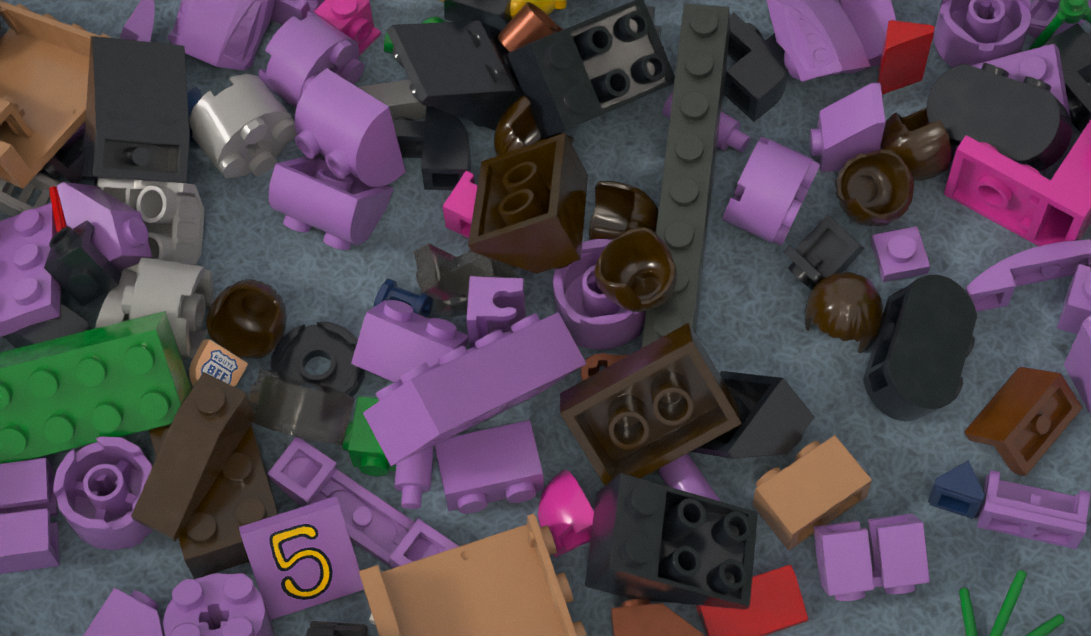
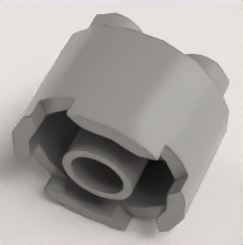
M252 74L236 75L229 78L233 85L224 89L218 95L214 96L211 91L204 94L190 114L189 127L193 131V139L224 178H237L246 176L251 172L256 177H259L275 167L277 163L275 157L297 135L295 121L259 76Z
M142 257L138 264L135 286L127 285L125 287L122 298V312L129 314L131 320L166 311L181 359H193L202 341L206 340L208 330H203L201 327L204 322L206 307H211L214 301L212 272L196 264Z

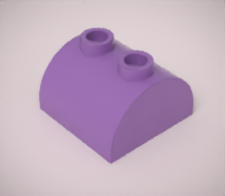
M327 68L319 73L304 90L296 108L294 124L297 136H295V143L299 150L310 159H313L318 154L325 157L328 168L338 178L344 179L347 175L351 174L371 187L388 185L402 176L406 171L389 106Z
M305 156L275 164L269 186V203L272 209L285 214L283 224L286 227L298 232L307 233L310 231L311 226L326 232L323 239L325 244L336 249L349 250L351 243L360 245L370 237L388 206L394 188L387 185L371 187L351 174L347 175L344 179H340L331 172L324 158L315 156L313 159Z

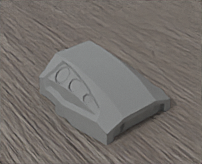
M98 178L97 187H101V190L141 213L143 223L148 230V242L152 258L197 264L202 255L205 208L195 184ZM138 264L127 269L137 273Z

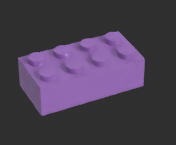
M559 312L542 320L539 319L537 313H534L511 326L512 331L503 333L501 329L496 330L476 341L475 347L466 350L465 346L458 347L438 359L439 363L430 367L427 362L420 364L399 376V381L378 391L376 396L379 402L367 409L363 414L389 464L393 466L537 396L586 365Z

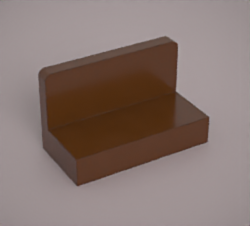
M1020 367L1006 381L964 433L970 441L995 446L1012 472L1027 476L1083 407L1061 373Z

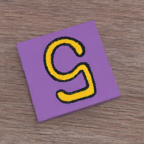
M337 496L239 527L259 591L262 594L271 620L364 590L359 574L360 569Z

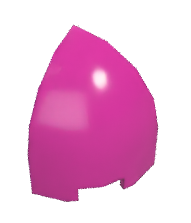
M565 469L555 475L541 493L538 508L540 526L548 525L557 551L556 554H553L555 558L590 542L594 511L577 480L570 471Z

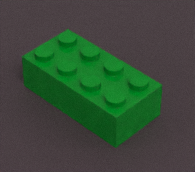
M166 311L1 352L0 464L25 461L97 443L96 438L102 436L121 437L172 424L177 411L192 389Z

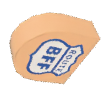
M206 339L202 341L192 359L189 368L190 380L194 387L203 372L235 387L248 363L212 340Z

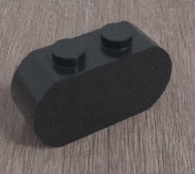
M983 63L981 69L962 64L951 68L938 78L928 95L927 117L929 123L938 120L942 121L946 132L949 134L951 145L958 147L967 135L978 142L992 145L1002 155L1019 164L1029 165L1037 171H1042L1052 166L1067 150L1072 136L1071 118L1064 105L1050 92L1052 87L1049 84L1025 76L1023 82L1008 78L1009 72L988 63Z
M926 275L913 281L907 287L894 292L887 299L863 381L874 405L885 415L899 421L917 420L950 404L957 398L962 389L963 378L961 373L965 359L971 353L975 343V337L972 334L977 320V313L968 293L952 279L941 275Z

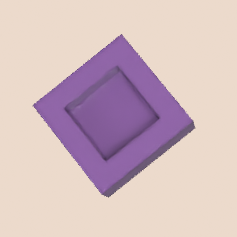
M917 226L872 235L871 246L883 282L928 274L930 264Z

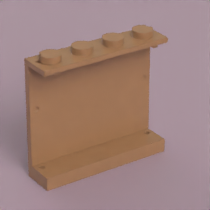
M0 1V15L10 27L0 39V98L5 95L17 102L25 112L22 118L33 132L30 138L21 134L16 136L9 129L0 125V179L24 189L85 122L91 36L111 37L106 34L98 36L87 32L75 23L70 26L59 22L53 16L46 13L42 16L31 12L21 4L14 6Z
M535 513L527 516L526 525L384 572H380L379 565L359 571L379 636H587L581 620L572 623L566 605L573 602L567 577L564 572L555 574L550 555L557 553L555 543L548 525L539 527Z

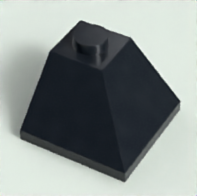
M721 371L719 374L737 403L742 424L691 452L731 459L789 454L791 449L801 441L803 433L815 416L785 379Z

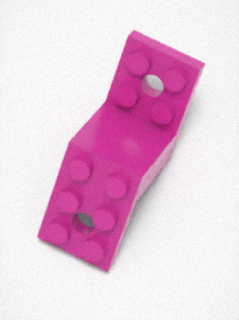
M1091 120L1051 180L1042 176L1035 168L1026 164H1019L1002 155L992 145L978 142L966 135L956 150L944 195L1037 246L1080 240L1091 224Z

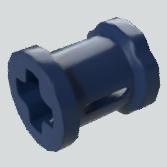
M388 278L381 285L374 301V307L384 300L401 301L410 305L414 313L428 318L433 306V295L425 292L418 295L397 287L396 281Z

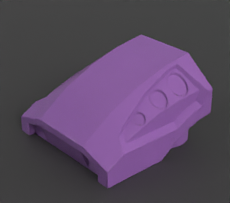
M182 0L174 29L168 34L167 39L174 45H183L185 47V54L211 65L244 71L253 65L258 47L270 23L275 0Z
M767 0L776 41L785 50V66L793 78L804 82L832 74L838 75L845 72L853 74L870 69L871 66L862 42L839 0Z

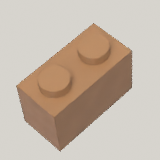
M835 435L822 444L819 441L808 444L796 455L794 463L783 470L779 467L769 470L756 483L757 488H755L753 506L788 551L813 535V526L829 524L867 498L872 479Z

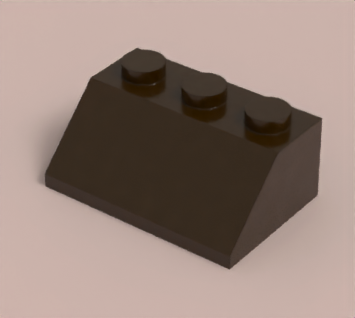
M566 133L481 161L468 246L473 253L536 274L553 268L561 269L575 261L581 260L588 174Z

